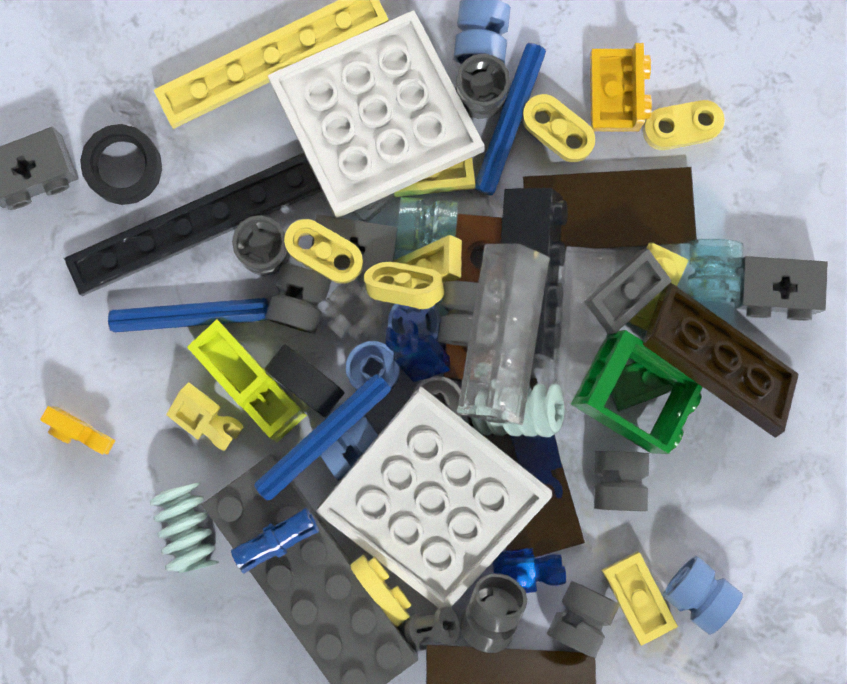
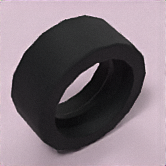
M124 124L105 126L93 133L84 145L80 159L82 176L88 186L107 202L119 205L138 203L150 196L159 184L162 173L161 155L151 139L136 127ZM123 141L132 143L144 155L146 166L143 176L130 187L116 188L108 185L99 174L98 162L100 155L106 147L113 143Z
M286 344L280 348L265 367V371L323 417L330 413L345 394L344 390Z

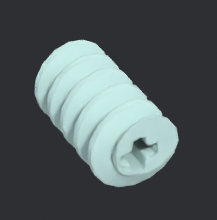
M491 383L486 391L482 388L476 389L471 401L472 423L474 429L482 435L493 433L499 436L506 434L520 436L524 434L525 436L534 437L539 434L542 437H551L560 431L564 419L563 392L558 384H552L547 392L543 384H536L533 390H531L528 384L522 383L516 390L514 384L506 383L502 389L499 384Z
M200 482L162 491L150 500V505L164 508L153 519L155 522L167 523L168 525L157 533L158 538L171 539V543L161 549L162 554L175 556V559L165 566L167 571L184 573L219 563L217 560L205 558L216 549L215 545L202 543L201 541L209 536L212 531L210 528L198 527V524L208 517L207 512L194 511V507L202 503L204 497L191 495L190 491L198 487Z

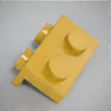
M635 43L632 49H591L590 103L591 128L594 132H639L645 123V119L651 118V95H645L644 80L650 79L651 57L650 55H644V43Z

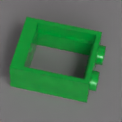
M620 330L617 333H607L571 405L651 454H670L671 450L675 449L682 440L684 433L682 428L689 414L694 412L700 404L702 398L700 392L703 387L645 347L641 339L627 330ZM629 358L674 385L650 434L604 406Z

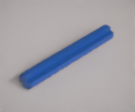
M527 43L475 182V190L485 195L492 196L495 193L522 120L525 105L529 101L546 54V49L535 43Z
M266 298L111 310L108 313V326L110 331L117 333L211 325L215 320H219L221 324L267 320L265 315L269 301Z
M378 374L372 376L255 482L254 487L257 492L267 501L273 499L390 392L389 384Z

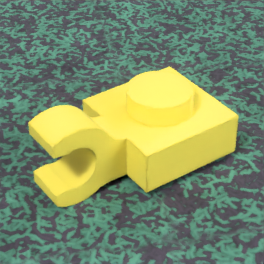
M189 382L179 391L166 416L197 440L204 434L217 448L223 451L228 448L233 438L236 439L244 428L233 417L218 416L217 413L221 407Z

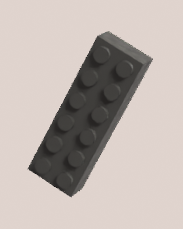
M268 455L201 504L232 548L238 547L263 533V528L269 524L275 526L291 518L304 508H307L310 514H312L319 528L318 533L286 549L287 554L280 558L274 556L269 560L267 559L249 570V572L330 684H387L418 661L417 651L413 650L399 626L396 627L359 582L351 570L350 564H352V561L295 482L292 480L273 499L268 501L257 492L254 487L255 482L279 462L275 455Z

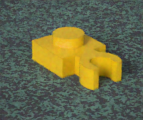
M47 406L40 418V421L50 426L47 433L67 444H70L71 440L74 439L102 455L104 453L108 455L116 442L115 439L94 429L93 426L59 407Z

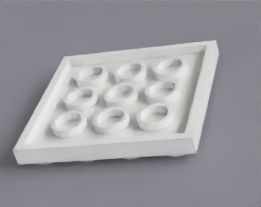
M414 10L268 75L269 82L336 219L484 152V143Z
M420 386L319 504L316 512L371 556L376 557L380 563L438 608L445 606L451 608L551 499L552 490Z

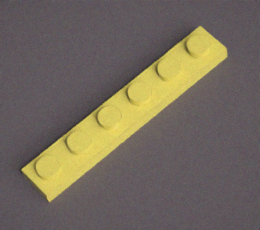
M338 0L154 89V92L171 127L175 129L269 83V74L384 24L389 19L379 0Z

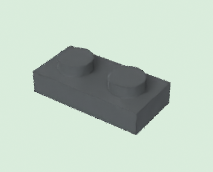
M643 249L637 252L584 302L608 334L617 333L671 282V279L650 250Z

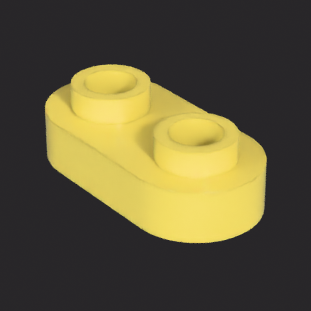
M536 95L526 103L522 120L524 127L530 134L565 161L580 162L590 155L595 145V133L588 123L551 95ZM545 112L550 120L545 124H541L536 121L535 114ZM576 137L580 140L581 146L577 149H572L567 145L566 139Z
M709 100L658 108L651 113L650 119L645 120L643 136L647 144L657 150H670L706 143L713 140L722 131L725 118L721 108ZM698 115H708L711 119V124L709 126L700 124ZM659 122H668L672 127V131L670 133L661 132L658 126Z
M310 219L298 220L287 229L284 238L285 247L295 260L331 281L340 284L349 283L360 275L363 268V258L359 248L352 242ZM305 235L314 238V245L310 249H302L299 246L300 239ZM340 256H346L350 259V265L345 270H339L335 267V260Z
M382 262L370 267L364 274L367 294L371 298L382 302L417 309H428L433 307L444 296L442 277L439 272L433 269L397 262Z
M362 555L350 564L351 570L359 582L396 627L410 618L407 609L412 606L411 602L398 585L393 589L387 585L385 580L389 578V575L376 557L368 561Z

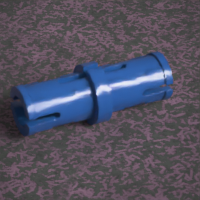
M304 508L291 518L275 526L269 524L264 527L263 533L231 549V554L238 568L240 567L241 572L245 574L267 559L269 560L274 556L280 558L287 554L286 549L318 533L319 528L312 514H310L307 508Z

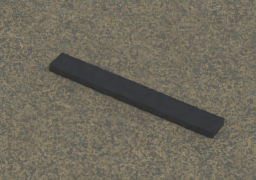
M301 153L65 257L64 260L79 295L85 296L236 229L242 221L249 217L266 216L321 192L322 189L305 154Z

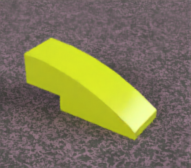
M215 320L187 346L235 402L276 443L307 416L219 320Z

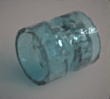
M401 197L396 250L415 251L448 235L455 237L458 202L435 200L432 205H426L424 199Z
M697 239L690 241L689 265L695 268V273L688 276L687 294L699 302L734 303L741 301L742 278L736 274V270L743 266L744 244L727 239Z

